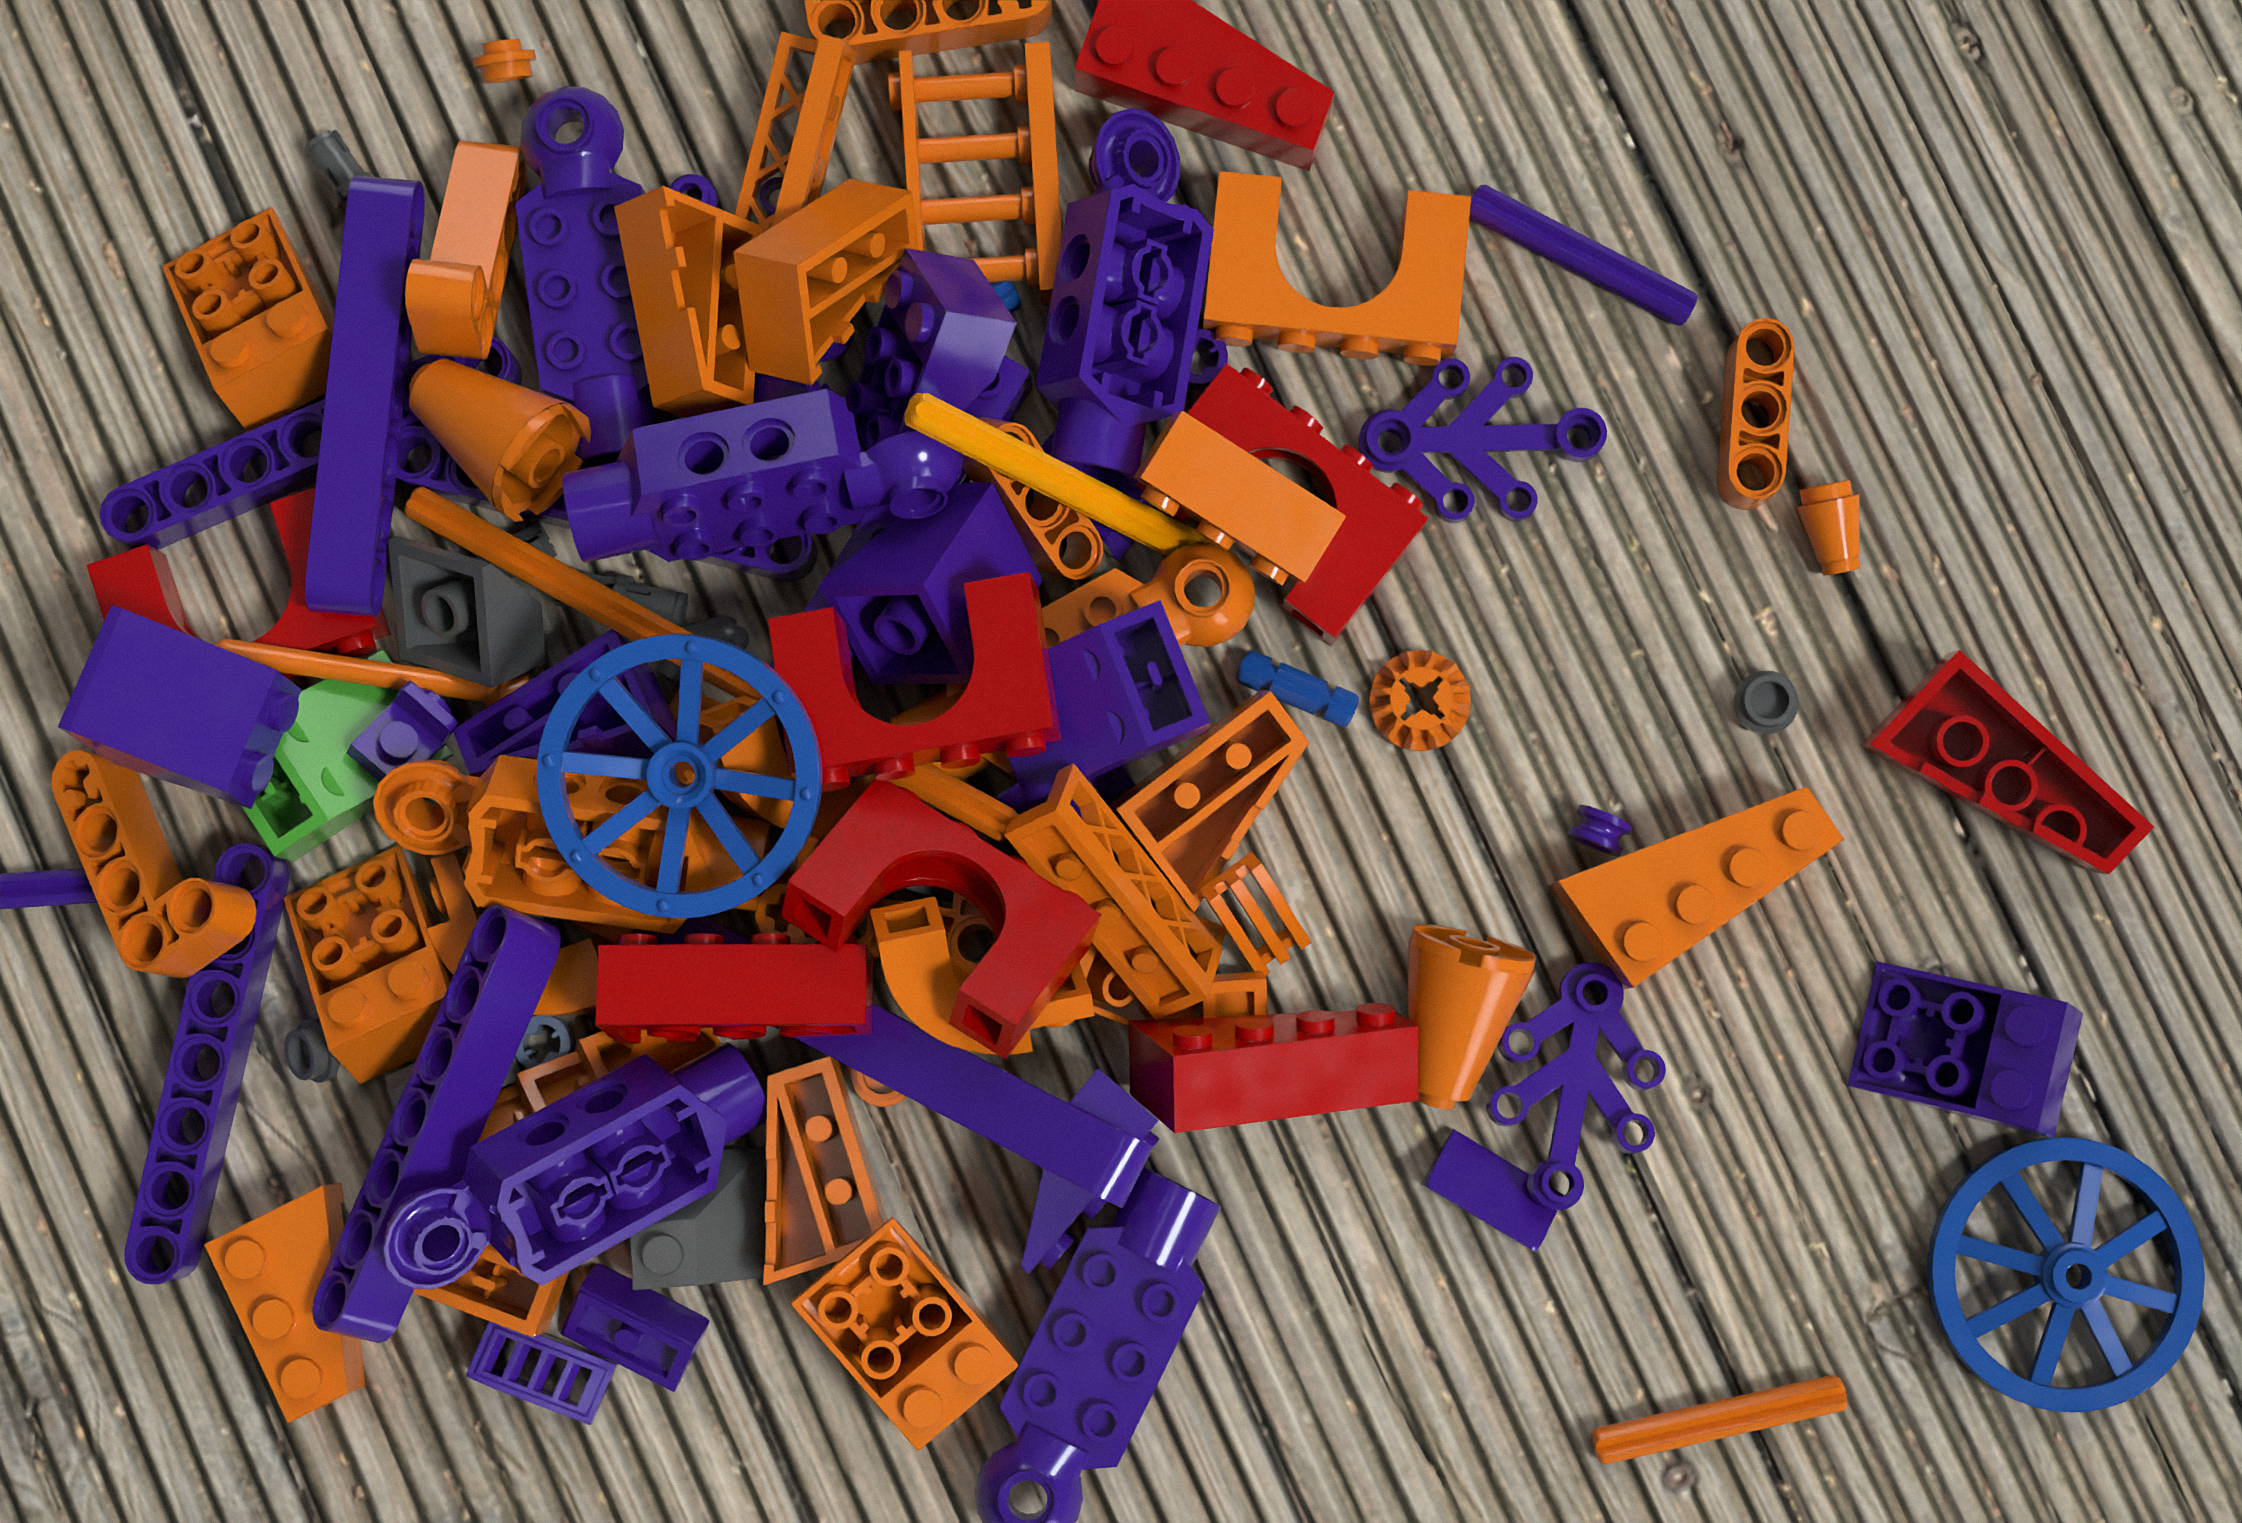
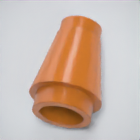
M1850 479L1799 490L1802 505L1796 508L1818 563L1821 564L1823 576L1860 569V494H1853Z

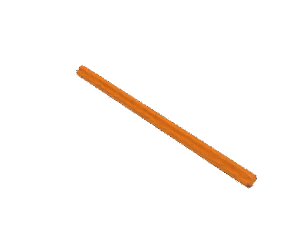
M417 487L405 504L404 513L413 521L632 641L664 634H693L425 487ZM666 659L681 667V659ZM704 662L703 680L736 698L744 695L758 701L763 698L755 688L737 675L721 667ZM775 714V715H774V716H775V719L778 720L779 722H781V720H780V718L778 717V715ZM931 763L915 766L916 773L910 777L888 780L898 787L911 790L921 800L998 842H1004L1007 839L1004 836V832L1008 822L1012 817L1018 815L1013 808Z

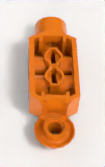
M1195 542L1177 548L1160 562L1151 581L1146 584L1114 568L1041 608L1047 648L1049 649L1101 623L1159 600L1162 602L1179 647L1184 644L1202 647L1217 645L1229 641L1245 627L1254 609L1255 586L1248 567L1234 552L1226 551L1212 543ZM1199 577L1209 578L1219 586L1221 596L1212 606L1197 607L1186 598L1184 592L1186 585L1191 580ZM946 684L945 689L890 718V721L896 725H914L935 719L949 710L959 700L968 684ZM1005 750L980 754V763L965 768L944 769L941 767V762L931 763L962 781L989 766L1011 781L1016 778Z
M499 755L481 777L464 775L455 766L442 760H412L393 768L377 785L373 799L376 820L385 834L404 849L423 855H443L463 848L465 845L470 846L462 867V871L466 876L463 884L477 907L489 908L493 905H499L520 913L667 934H675L687 919L659 917L626 908L594 890L580 878L559 852L547 829L538 797L537 760ZM565 772L569 804L575 821L584 837L588 836L649 788L647 780ZM681 781L685 784H692V782ZM426 797L433 799L439 804L427 802L423 798ZM661 804L599 852L598 855L626 877L641 884L657 888L669 807ZM696 806L691 807L679 891H700L715 888L743 876L739 867ZM729 815L758 857L763 861L768 855L771 823L765 820ZM762 892L751 900L734 907V909L757 912L758 899Z

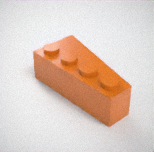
M1806 786L1561 879L1548 886L1603 964L1615 973L1622 983L1623 990L1639 985L1845 839Z

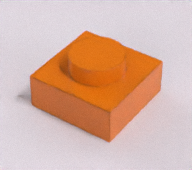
M1263 971L1215 974L1209 998L1200 1002V1017L1267 1015V980Z

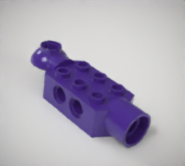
M564 86L541 96L530 106L522 122L520 146L526 163L539 176L541 183L517 201L515 207L540 389L545 395L574 405L589 418L591 428L590 442L580 437L575 455L584 460L581 466L590 468L616 462L632 429L659 423L657 408L653 407L614 209L619 204L645 194V191L641 184L612 173V169L615 167L623 150L624 127L616 108L603 95L586 87ZM569 122L584 124V130L576 141L568 144L555 141L559 128Z
M1133 108L1114 113L1097 133L1089 158V173L1092 182L1096 186L1094 195L1070 202L1067 205L1036 387L1058 410L1051 456L1111 487H1130L1137 484V480L1133 477L1141 464L1147 423L1170 417L1173 412L1184 410L1214 232L1198 209L1190 208L1184 204L1166 203L1174 195L1180 179V155L1175 139L1160 119L1148 111Z
M822 389L634 428L631 430L616 462L563 473V492L572 536L583 563L647 550L668 562L681 559L696 561L705 559L715 552L743 546L764 547L774 543L777 539L796 535L831 533L841 526L859 523L869 508L888 504L893 515L903 519H922L932 516L941 511L947 504V493L960 477L964 454L918 431H907L893 435L890 438L883 439L864 452L863 448L859 446L854 414L848 411L846 400L829 389Z
M723 1042L671 1071H668L647 1054H644L471 1146L464 1177L460 1182L450 1187H431L419 1190L401 1199L392 1210L383 1238L386 1266L397 1281L413 1289H436L455 1282L468 1272L483 1253L485 1247L491 1244L521 1274L543 1286L715 1190L724 1145L767 1121V1102L762 1088L745 1058L729 1042Z
M1143 1167L1124 1207H1119L1112 1223L1088 1225L1000 1403L999 1408L1017 1435V1439L1015 1442H1011L994 1452L979 1472L974 1493L977 1514L982 1523L1077 1522L1083 1502L1081 1471L1118 1466L1205 1289L1204 1283L1192 1265L1215 1221L1221 1205ZM1027 1480L1037 1482L1047 1494V1503L1036 1513L1026 1514L1020 1512L1013 1506L1010 1500L1009 1492L1014 1485Z

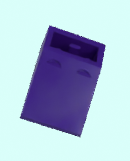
M905 248L898 269L890 274L885 288L886 303L877 327H873L867 336L865 361L857 382H853L850 385L846 395L848 411L854 414L857 433L866 449L893 435L907 431H916L907 426L903 419L909 400L915 393H929L963 411L995 380L1017 322L974 260Z
M1161 600L1101 623L1048 649L1062 740L1046 743L1047 750L1043 753L1027 757L1008 758L1025 801L1030 803L1049 795L1058 770L1073 763L1086 779H1090L1209 730L1210 720Z
M1877 962L1847 1086L1990 1124L2054 1138L2083 1013L2070 1003Z
M1100 1069L1095 1071L1069 1102V1104L1153 1147L1160 1139L1151 1131L1159 1120ZM1043 1169L1021 1268L1029 1274L1039 1262L1049 1270L1074 1241L1075 1236L1067 1230L1071 1223L1081 1212L1092 1220L1107 1201Z

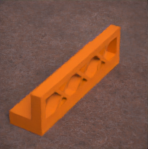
M781 31L734 214L751 221L752 213L754 212L759 221L758 225L763 226V233L821 196L857 52L846 40L820 34L819 40ZM794 51L815 56L807 88L799 95L787 77ZM785 88L791 100L780 106ZM797 110L800 116L791 151L782 156L772 139L775 123ZM768 151H770L775 161L764 168ZM781 171L784 178L776 210L773 215L767 218L756 200L759 186L762 182Z
M1073 763L1058 770L1047 801L1012 817L1008 822L1004 836L1036 874L1062 890L1078 894L1087 902L1089 907L1101 913L1092 943L1155 1020L1207 1000L1223 949L1078 767ZM1072 799L1080 808L1082 818L1070 805ZM1113 851H1114V852L1117 854V856H1118V860H1119L1120 866H1119V864L1115 861ZM1151 898L1155 902L1157 912L1152 906ZM1188 944L1197 954L1196 960L1190 954Z

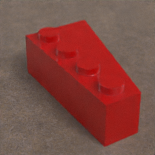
M1099 0L1074 68L1076 92L1126 109L1133 108L1148 111L1161 121L1309 172L1330 116L1335 93L1192 0Z
M1961 650L1947 653L1860 745L2094 873L2110 874L2154 828L2145 817Z
M773 933L752 935L750 944H724V937L721 935L689 934L684 936V944L658 945L657 936L624 934L618 936V945L598 946L595 1025L619 1045L641 1044V1031H647L648 1036L666 1038L668 1042H695L696 1037L700 1036V1028H713V1035L732 1040L766 1036V1026H779V1035L790 1038L872 1034L873 954L867 944H857V936L850 935L837 952L818 940L817 944H791L790 936Z
M1366 1003L1357 1006L1356 1010L1328 1012L1309 1010L1299 1013L1218 1016L1214 1018L1128 1020L1130 1095L1174 1133L1418 1101L1419 1026L1396 1012L1395 1008L1389 1004Z

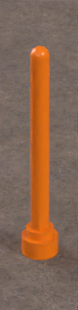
M222 639L215 644V646L278 670L280 673L400 690L410 680L422 690H431L439 696L485 702V709L527 683L529 679V671L490 688L423 667L233 639Z

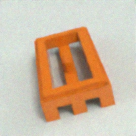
M1252 851L1199 889L1253 972L1263 971L1266 976L1270 973L1266 964L1276 959L1282 965L1291 958L1287 949L1296 943L1302 950L1312 943L1265 867ZM1249 873L1285 928L1277 935L1241 880ZM1229 887L1265 942L1258 949L1254 948L1220 895Z

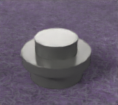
M1759 671L1746 677L1737 687L1733 702L1734 711L1738 720L1748 730L1757 734L1769 735L1785 729L1792 723L1798 711L1799 698L1794 685L1784 675L1774 671Z
M319 1018L304 1020L298 1025L297 1029L287 1034L284 1044L285 1057L290 1070L298 1079H310L316 1083L331 1080L336 1076L340 1062L328 1049Z

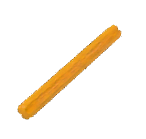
M915 393L909 400L908 407L903 415L907 426L1165 556H1168L1177 548L1195 542L1212 543L1199 535L1195 529L929 393Z

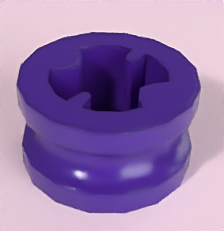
M1197 329L1193 354L1197 351L1199 345L1207 346L1210 348L1209 358L1217 357L1218 363L1216 367L1205 366L1201 375L1190 372L1187 388L1191 390H1206L1228 362L1226 344L1224 341L1214 340L1215 333L1210 330Z
M1579 805L1577 814L1581 817V821L1576 827H1570L1568 836L1592 849L1620 857L1623 852V848L1619 844L1620 838L1623 835H1630L1633 826L1605 811L1587 805Z

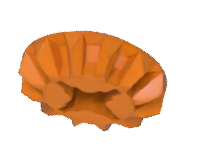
M1433 650L1405 651L1385 663L1375 676L1369 695L1371 716L1378 730L1393 744L1412 751L1437 749L1453 740L1464 727L1471 712L1470 684L1466 681L1456 662L1437 654ZM1436 679L1440 684L1436 687V693L1431 701L1437 708L1436 712L1443 718L1440 720L1434 713L1430 715L1427 711L1420 710L1415 716L1411 714L1404 721L1401 716L1407 710L1405 707L1408 705L1410 697L1405 692L1406 688L1399 681L1402 680L1408 686L1412 685L1420 690L1426 684L1431 685Z

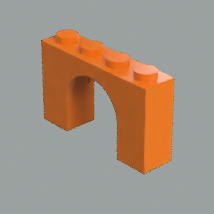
M1219 171L1203 329L1215 333L1214 340L1224 341L1226 346L1234 347L1252 345V339L1278 341V349L1293 353L1314 352L1315 345L1340 348L1342 356L1353 359H1375L1378 357V352L1403 354L1404 362L1421 366L1438 365L1441 362V358H1452L1458 342L1471 196L1408 190L1402 212L1397 271L1392 281L1380 294L1367 302L1351 307H1328L1312 302L1299 294L1289 284L1280 269L1276 255V233L1282 177Z

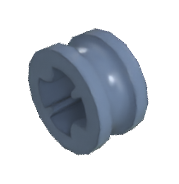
M535 1015L531 1018L516 1053L517 1060L525 1068L530 1069L543 1064V1062L533 1057L538 1053V1050L529 1049V1039L531 1035H541L545 1025L553 1027L555 1032L551 1037L560 1038L561 1041L559 1052L547 1053L544 1063L575 1052L576 1038L572 1028L564 1020L558 1017Z

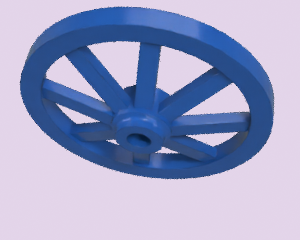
M664 634L639 639L622 645L589 664L573 679L554 705L542 734L537 758V788L542 815L557 849L580 878L608 899L626 908L659 917L693 918L717 914L737 907L767 889L784 874L805 846L813 829L822 795L823 771L818 738L803 703L791 686L772 667L751 652L732 643L697 634ZM662 659H681L676 741L673 742L616 676L646 662ZM704 662L737 675L755 688L763 698L703 745L699 743L703 666ZM598 691L654 753L651 759L567 751L579 716ZM778 715L792 747L796 780L718 767L717 760L772 716ZM679 762H687L693 767L695 779L692 784H685L678 780L675 769ZM565 772L647 780L649 788L588 836L584 837L575 821L569 804ZM715 789L793 801L787 825L774 848L763 861L758 857L713 793ZM663 804L669 807L657 888H653L626 877L611 867L598 853ZM696 806L739 867L743 876L715 888L682 892L679 891L690 813L691 807Z
M2054 1137L2024 1141L2009 1146L1979 1163L1963 1177L1945 1201L1932 1231L1927 1257V1281L1932 1309L1938 1326L1955 1355L1969 1371L1995 1391L2018 1402L2056 1412H2090L2109 1408L2126 1402L2153 1386L2173 1367L2189 1344L2197 1326L2204 1297L2205 1272L2200 1241L2194 1224L2179 1197L2161 1176L2136 1157L2116 1147L2087 1139ZM2070 1160L2081 1162L2068 1242L2063 1240L2019 1174V1170L2049 1161ZM2103 1169L2117 1175L2137 1190L2150 1204L2153 1211L2095 1249H2092L2091 1242ZM1997 1183H2000L2042 1246L2043 1250L2038 1255L1961 1235L1976 1205ZM2165 1229L2174 1259V1293L2107 1275V1267ZM1956 1254L2032 1274L2035 1284L1965 1319L1956 1290ZM2077 1264L2081 1270V1279L2076 1286L2071 1287L2067 1283L2066 1272L2070 1266ZM2102 1294L2169 1313L2154 1343L2134 1364H2131L2099 1301ZM2050 1301L2053 1304L2027 1380L2013 1374L2000 1365L1976 1339ZM2078 1308L2113 1377L2079 1387H2052L2050 1384L2075 1309Z

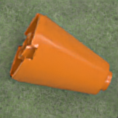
M439 359L433 363L423 365L417 370L410 381L409 407L495 509L513 521H523L519 513L527 509L536 515L547 510L564 493L563 473L580 470L584 460L576 456L575 452L580 437L590 442L591 428L589 418L574 405L449 359Z
M1418 924L1414 926L1411 938H1409L1408 1020L1419 1026L1418 1101L1435 1108L1451 1110L1454 1109L1456 1101L1470 1100L1535 972L1536 955L1520 946L1494 937L1487 936V940L1483 941L1466 937V930Z

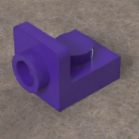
M409 680L399 690L395 700L350 744L346 753L380 782L395 767L412 760H431L446 745L457 725V721L451 715L449 706L439 695L428 689L422 690Z

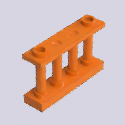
M1050 42L1025 43L1026 64L1014 65V72L916 78L911 50L899 51L900 72L888 73L891 111H902L907 190L912 191L918 250L926 251L925 225L1023 219L1024 225H1036L1037 248L1025 249V255L970 259L976 262L989 283L1027 280L1028 287L1040 286L1041 304L1050 305L1062 239ZM1016 97V103H1028L1030 125L1017 126V133L919 139L917 103ZM1019 158L1020 164L1032 163L1033 187H1021V194L923 200L921 164Z

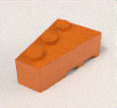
M850 178L733 251L749 371L810 386L814 384L822 373L820 364H817L833 342L845 344L854 333L855 329L850 321L866 301L877 303L883 296L890 274L898 269L905 248L918 250L912 191Z
M665 186L615 206L614 209L653 407L687 418L753 404L755 372L749 371L733 251L762 234L763 226Z
M1184 411L1173 412L1133 477L1146 486L1141 497L1173 517L1177 510L1180 509L1199 522L1195 530L1199 535L1226 551H1229L1230 547L1234 545L1253 558L1249 565L1250 567L1281 586L1286 580L1306 582L1346 518V515Z
M1259 690L1209 728L1207 732H1204L1110 804L1109 807L1188 907L1195 912L1204 899L1199 889L1216 878L1225 863L1230 861L1240 846V841L1261 810H1264L1308 746L1309 741L1271 691Z
M342 1183L322 1185L204 1244L287 1423L309 1415L366 1386L360 1339L318 1329L312 1314L313 1300L317 1288L344 1228L341 1203H344Z

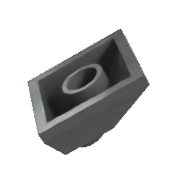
M399 536L388 540L399 659L490 688L546 663L542 604L493 564Z
M765 1147L723 1150L715 1190L630 1237L633 1290L695 1286L763 1278L766 1246L765 1201L767 1195Z

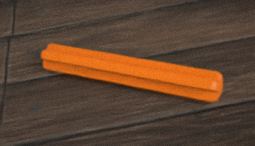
M1829 1375L1598 1427L1592 1431V1444L1598 1461L1603 1464H1610L1841 1412L1847 1408V1395L1841 1379L1837 1376Z

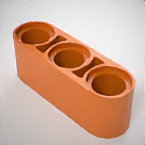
M1760 318L1748 323L1729 346L1725 361L1717 485L1723 500L1731 507L1740 510H1751L1763 505L1782 486L1786 474L1795 347L1794 339L1789 329L1780 321L1771 318ZM1758 340L1767 344L1773 352V364L1762 366L1753 362L1747 354L1746 343ZM1752 401L1762 405L1769 414L1768 427L1756 428L1748 424L1742 416V403ZM1739 464H1753L1762 471L1765 479L1763 490L1753 491L1740 483L1737 477Z
M978 418L1044 452L1036 438L1025 426L993 418ZM964 455L962 467L973 483L993 482L1037 570L1073 580L1085 579L1095 572L1102 560L1103 542L1099 532L1088 516L1034 490L1033 503L1027 511L1025 499L1030 487ZM1066 536L1067 548L1065 554L1060 559V543Z

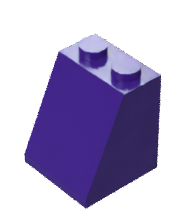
M993 482L954 484L947 493V504L941 511L922 519L911 520L899 517L827 575L818 586L828 606L833 607L846 622L848 641L872 684H968L974 665V650L964 583L1023 572H1030L1038 588L1043 580Z
M111 605L58 728L116 765L251 809L257 794L267 787L271 779L274 767L273 756L283 733L293 726L299 711L298 698L302 690L278 670L123 608Z

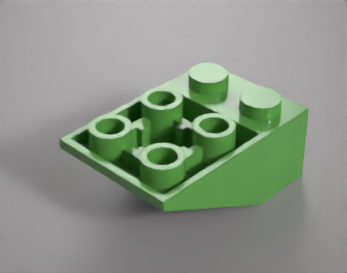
M384 650L366 658L368 660L393 663ZM325 679L301 691L298 698L299 711L293 726L282 735L273 756V773L267 787L257 794L251 809L241 806L274 857L295 862L374 809L373 799L379 781L346 752L350 744L395 700L399 690ZM446 743L431 760L446 761L454 754Z

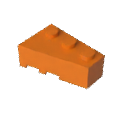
M828 1056L767 1076V1195L765 1201L766 1246L763 1286L840 1261L888 1220L839 1061Z

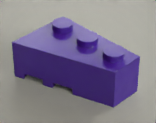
M610 629L456 727L453 733L469 775L481 777L499 755L537 760L546 722L563 691L589 664L602 655L628 644L623 636ZM646 662L616 676L673 742L676 741L677 725L652 667ZM599 691L589 701L579 716L567 750L649 759L654 755Z

